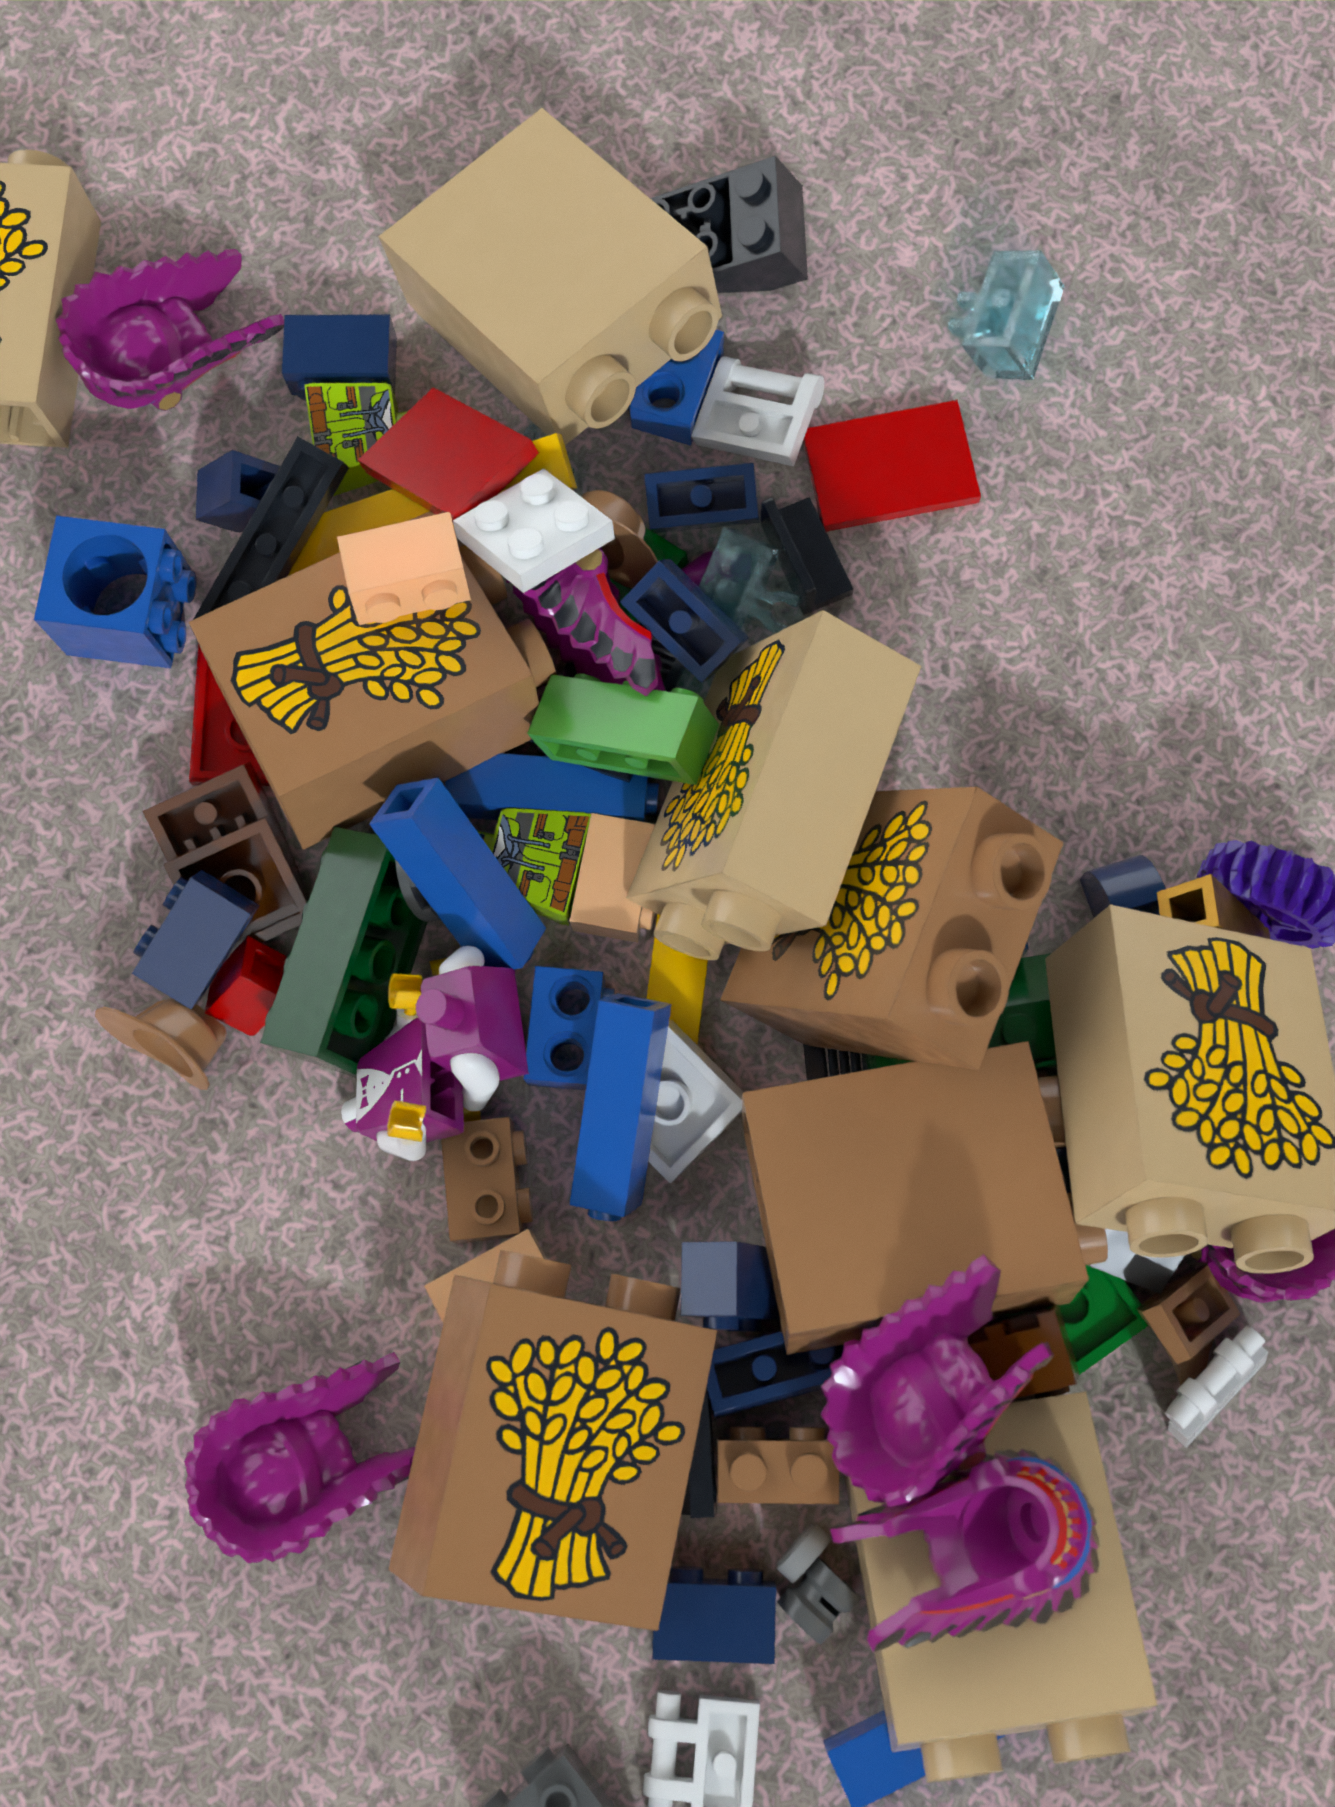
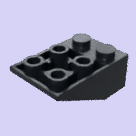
M776 156L650 198L707 246L717 293L772 291L808 280L803 187Z

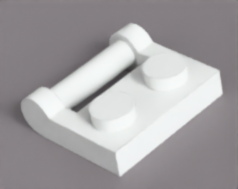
M723 356L716 366L691 436L698 446L794 466L813 411L822 400L824 378L809 373L804 374L801 378L741 365L739 359ZM737 387L794 398L792 405L735 394L731 393V391H734Z

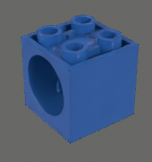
M56 515L34 621L68 656L171 669L174 653H182L185 647L186 625L184 621H181L184 603H191L194 599L196 574L194 571H191V567L165 529ZM131 574L147 575L143 592L128 608L110 615L94 614L98 597L111 582Z

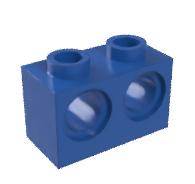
M716 329L708 344L698 354L682 362L670 359L636 387L633 400L627 408L630 410L631 428L686 445H692L693 438L691 435L716 366L724 355V331ZM661 398H669L676 402L669 408H658L652 404Z
M535 966L526 1050L529 1074L524 1075V1080L528 1086L586 1091L598 1001L615 994L614 988H605L604 972ZM578 989L587 993L590 1000L587 1008L582 1013L568 1015L559 1009V1001L567 991ZM568 1044L580 1047L584 1051V1059L577 1069L564 1072L554 1067L553 1058L560 1047Z

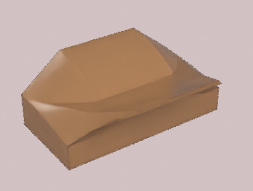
M1208 1264L1168 1284L1161 1294L1155 1293L1137 1308L1143 1320L1155 1332L1168 1354L1180 1385L1189 1377L1194 1379L1207 1367L1209 1352L1215 1337L1241 1315L1228 1291L1212 1275Z

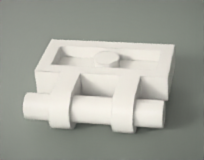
M1246 1325L1232 1341L1225 1338L1213 1351L1215 1357L1208 1364L1207 1368L1195 1380L1189 1377L1176 1390L1178 1396L1165 1411L1166 1416L1170 1419L1168 1431L1185 1448L1192 1443L1265 1364L1268 1356V1351L1262 1347L1265 1340L1249 1325Z
M670 1690L657 1691L656 1715L649 1716L648 1736L653 1738L651 1772L644 1774L643 1795L649 1797L648 1807H672L673 1801L691 1802V1807H753L760 1700L700 1694L698 1720L680 1717V1692ZM677 1742L696 1744L693 1778L675 1774Z

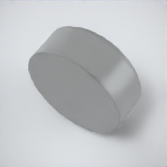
M811 1523L776 1563V1569L793 1584L826 1548L832 1537L817 1523Z

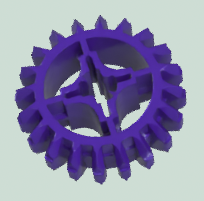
M1232 840L1227 843L1215 844L1214 848L1210 849L1206 860L1202 861L1196 877L1200 878L1212 874L1269 929L1271 940L1299 946L1304 945L1311 949L1333 946L1335 942V874H1333L1334 872L1330 867L1314 863L1313 858H1304L1296 855L1293 850L1285 851L1276 848L1272 844L1264 846L1254 841H1247L1244 844L1240 841Z

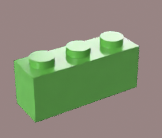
M551 674L527 734L554 761L697 785L719 723L705 706L703 698L687 689L674 688L671 692L652 690L647 696H644L632 689L628 681H624L622 685L602 682L587 674H576L574 678Z

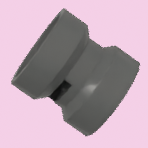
M817 1557L805 1571V1579L798 1587H789L777 1600V1603L799 1627L818 1644L822 1645L833 1632V1621L840 1613H850L861 1600V1597L844 1580L841 1581L831 1571L832 1568L820 1557Z

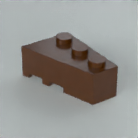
M1059 1305L989 1321L967 1336L969 1346L982 1359L989 1377L993 1381L1002 1378L1011 1366L1038 1345L1048 1342L1054 1356L1046 1366L1033 1372L1032 1379L1015 1398L1033 1394L1035 1399L1058 1396L1070 1392L1069 1386L1077 1385L1079 1370Z

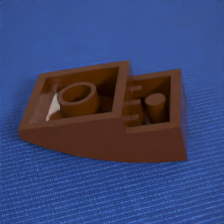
M251 761L142 811L167 860L163 865L173 885L180 877L189 881L192 876L203 870L260 905L231 953L247 936L263 943L301 925L303 908L309 896L278 819Z

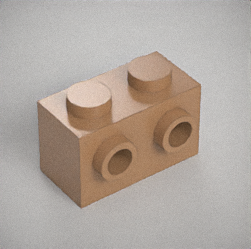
M509 1117L464 1122L463 1133L441 1139L450 1241L460 1244L512 1238L523 1232V1223L533 1222L530 1187L520 1188L518 1172L519 1165H528L525 1131H515L514 1122Z
M731 1426L730 1437H718V1503L839 1504V1470L832 1459L834 1447L825 1438V1428L789 1427V1438H765V1427Z

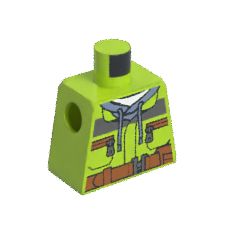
M387 383L304 384L312 444L343 461L350 467L334 496L378 482L379 480L364 471L358 459L408 412L398 411V404L392 386Z
M516 808L502 809L495 834L478 830L477 832L535 913L559 924L569 926L591 814Z

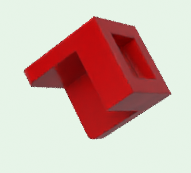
M247 936L231 953L229 958L226 959L211 983L204 1013L249 1036L256 1035L265 1026L267 1013L273 1006L284 974V964L287 956Z

